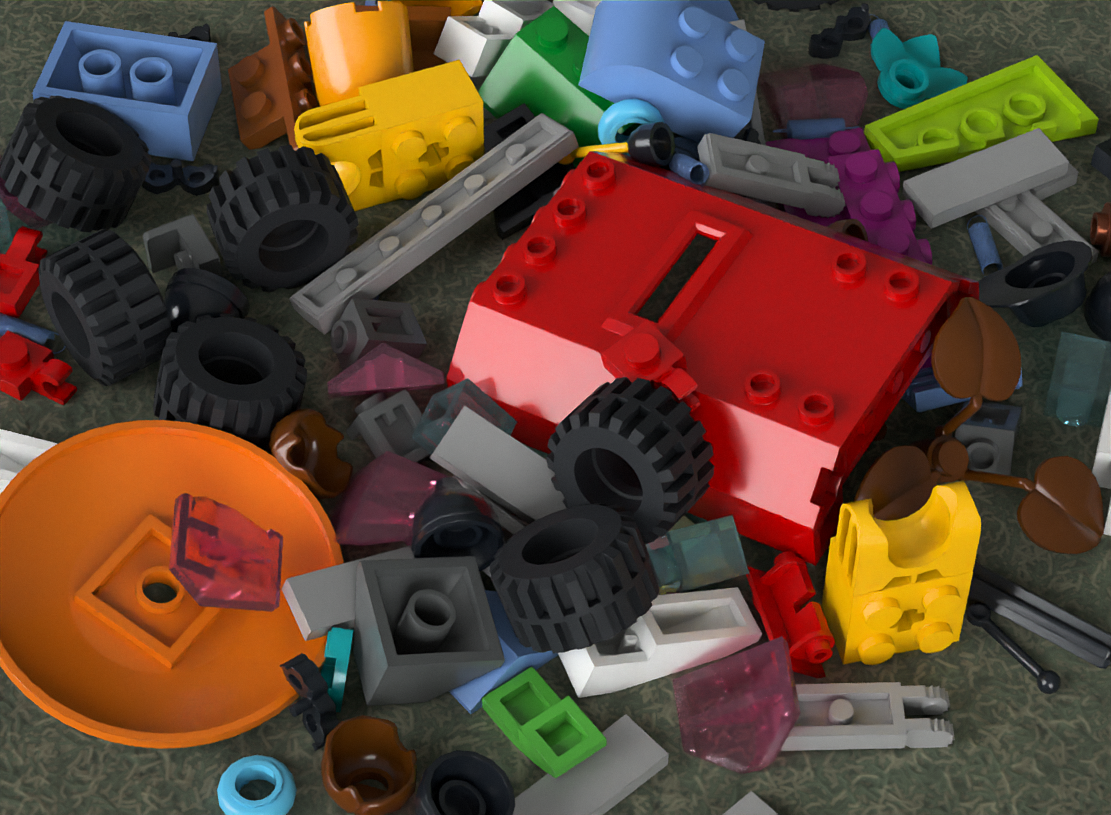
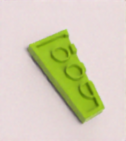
M1035 55L865 125L864 134L870 149H879L884 163L894 161L898 171L901 172L956 161L1037 128H1040L1051 142L1095 134L1099 118L1038 55Z

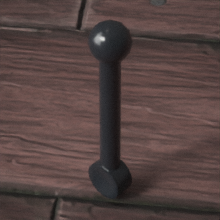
M974 603L968 607L967 620L969 623L982 627L1037 679V687L1041 692L1053 694L1058 691L1061 686L1060 676L1052 670L1045 671L991 620V610L987 605Z

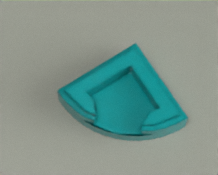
M332 627V630L328 631L324 653L326 661L321 675L327 682V692L336 705V712H340L354 630Z

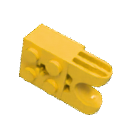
M460 60L358 87L359 96L305 111L298 116L294 127L295 141L299 148L302 146L311 148L315 155L322 153L329 158L331 165L335 166L354 211L398 199H415L426 191L441 187L484 155L483 100Z
M964 480L935 486L927 503L919 511L898 520L884 521L876 519L873 515L871 498L845 503L841 506L837 535L830 539L821 607L829 629L833 634L843 665L859 661L866 665H877L886 662L894 654L917 649L924 653H936L946 649L953 642L959 641L981 535V518Z

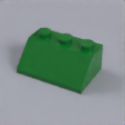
M555 6L548 9L513 36L478 90L483 100V107L496 119L525 103L535 117L543 113L573 131L579 147L602 145L598 137V123L603 113L614 103L578 86L589 36ZM628 123L618 129L617 132L621 135L630 136L642 124ZM585 157L575 158L572 163L577 168Z

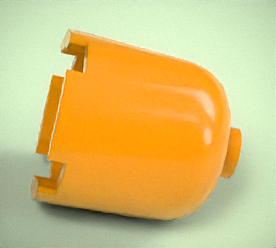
M378 1L379 11L356 12L355 3L351 2L326 7L310 14L311 22L305 21L304 25L319 106L359 96L358 87L414 72L407 6L398 2Z

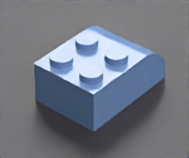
M602 0L595 10L578 86L613 103L624 99L647 101L659 110L664 122L672 132L698 143L708 133L734 138L752 117L765 41L685 0Z
M65 21L32 92L33 99L62 96L95 104L116 115L125 124L132 127L139 134L138 138L146 143L149 155L194 161L222 90L217 43Z

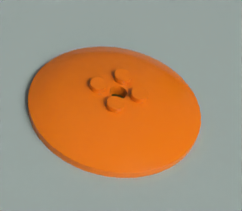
M137 420L102 426L72 436L32 460L12 479L0 494V666L21 692L46 713L70 727L106 741L134 747L168 749L206 745L235 737L275 717L300 696L286 680L283 669L280 667L281 664L303 653L317 665L319 672L323 668L326 661L324 653L327 635L309 641L304 640L281 588L287 578L343 564L344 560L338 538L320 502L302 480L289 473L271 454L230 433L188 422ZM162 583L170 586L177 596L167 603H156L149 600L143 590L151 584Z

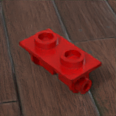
M789 551L776 556L773 561L775 566L768 572L749 566L745 568L744 571L753 594L752 601L756 610L760 613L770 641V652L778 667L817 679L826 677L821 663L832 657V648L835 640L830 632L820 603L811 601L803 609L801 608L816 594L805 560L797 557L794 552Z

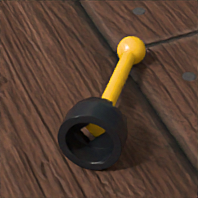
M664 122L645 123L638 126L630 134L627 142L578 147L561 159L559 163L567 165L572 163L575 158L585 157L589 151L619 154L629 153L634 161L653 167L666 166L674 156V137L671 129Z

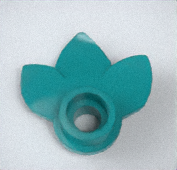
M883 27L871 43V57L880 71L877 80L879 91L885 100L896 107L906 109L967 83V75L951 68L941 67L938 42L933 34L914 37L902 42L894 33Z

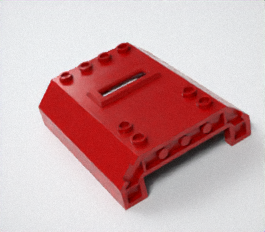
M589 151L577 168L570 170L566 174L561 188L549 203L537 210L531 225L517 243H512L506 249L501 263L486 281L480 282L474 289L447 374V387L455 413L459 414L463 407L466 406L520 443L550 454L552 451L548 448L550 436L556 432L555 428L599 386L607 381L611 384L616 379L603 367L600 353L647 319L685 354L687 369L684 371L694 379L698 386L691 393L701 403L700 406L689 414L694 421H701L706 430L703 439L711 443L714 453L708 460L715 466L714 475L708 481L710 487L690 508L688 513L779 551L794 552L797 557L816 566L830 545L831 537H835L837 534L840 508L843 505L842 485L932 353L937 333L956 310L960 300L965 297L979 300V282L734 193L692 183L673 171L634 161L631 156L619 153ZM697 235L717 242L658 322L637 315Z

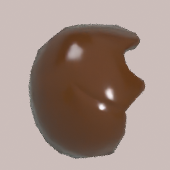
M310 408L297 409L280 420L274 427L269 442V454L274 456L289 473L302 480L317 499L334 498L346 491L353 474L351 463L341 460L337 453V446L344 439V435L326 424L322 413Z
M366 715L342 720L326 738L321 761L323 786L328 795L347 813H354L355 815H385L401 809L415 792L417 778L416 751L414 749L407 750L399 739L396 724L389 720ZM367 779L377 780L386 787L387 791L359 782Z

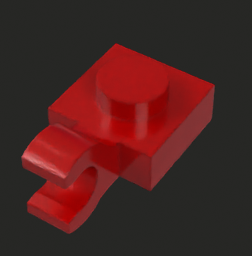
M24 226L20 227L6 254L0 253V314L4 313L19 319L40 284V261L47 255V250L37 247L43 237L42 231Z
M647 319L600 353L603 367L615 378L627 377L632 383L637 378L649 380L652 388L656 390L663 386L672 392L671 398L676 402L680 403L683 400L692 409L689 413L701 405L700 400L691 393L698 388L697 383L684 371L687 369L685 354Z
M9 330L0 338V391L22 401L33 390L63 406L77 392L76 386L65 382L73 372L72 367L59 359H55L53 350Z

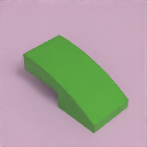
M532 666L482 697V708L509 740L534 764L554 778L564 774L607 745L606 737L568 695L561 700Z

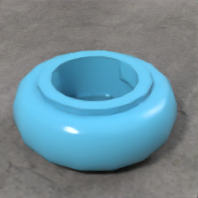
M624 99L612 104L603 113L598 123V137L602 145L627 142L629 136L621 135L617 132L623 125L628 123L643 125L645 123L664 122V119L659 110L649 102L640 99Z
M263 755L243 757L232 763L222 774L217 788L219 806L225 815H286L293 807L297 792L294 776L287 766L273 757ZM252 780H266L275 787L269 796L261 800H248L239 795L241 788Z

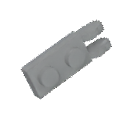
M713 133L705 134L697 146L700 162L709 169V177L704 184L705 186L774 203L804 208L807 215L816 217L820 215L821 218L835 217L836 214H840L844 210L845 201L843 193H840V189H835V186H838V182H840L838 170L834 165H830V163L824 164V161L807 158L801 153Z
M901 682L782 684L776 686L775 708L780 751L905 748V745L910 748L948 747L955 740L953 724H950L949 720L945 721L944 718H936L934 720L930 718L905 719V715H939L948 711V707H950L948 691L939 686L933 687V685L930 687L925 685L901 686Z

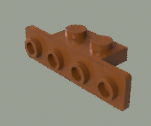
M272 6L264 11L270 44L253 55L243 58L239 63L229 68V79L240 141L249 150L260 149L287 133L289 145H292L293 149L297 151L299 147L295 141L294 127L298 116L305 111L320 106L312 92L310 81L314 80L310 64L306 60L303 47L307 44L305 33L295 19H286Z

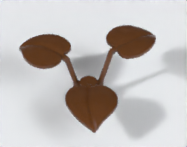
M962 298L956 310L945 321L936 335L931 361L934 377L941 388L954 398H970L969 403L946 424L937 426L935 428V437L916 440L908 446H897L883 452L864 476L853 502L871 498L874 517L884 521H891L908 517L919 511L927 503L933 488L937 484L964 480L1016 487L1028 492L1019 504L1017 520L1024 534L1033 543L1047 551L1060 554H1078L1093 549L1100 543L1104 533L1103 502L1097 479L1083 462L1069 456L1048 458L1037 467L1034 482L1024 477L976 471L967 468L969 462L968 452L958 439L952 437V432L981 408L983 398L991 401L1008 399L1018 385L1022 362L1017 340L1003 318L991 307L975 298Z

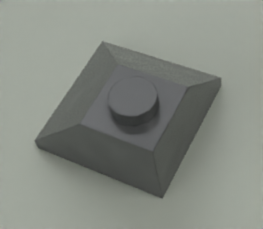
M475 556L361 560L359 562L356 577L354 657L367 706L424 703L502 666L505 658Z

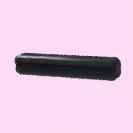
M975 562L968 598L977 603L987 605L990 610L1101 669H1107L1111 665L1110 632Z

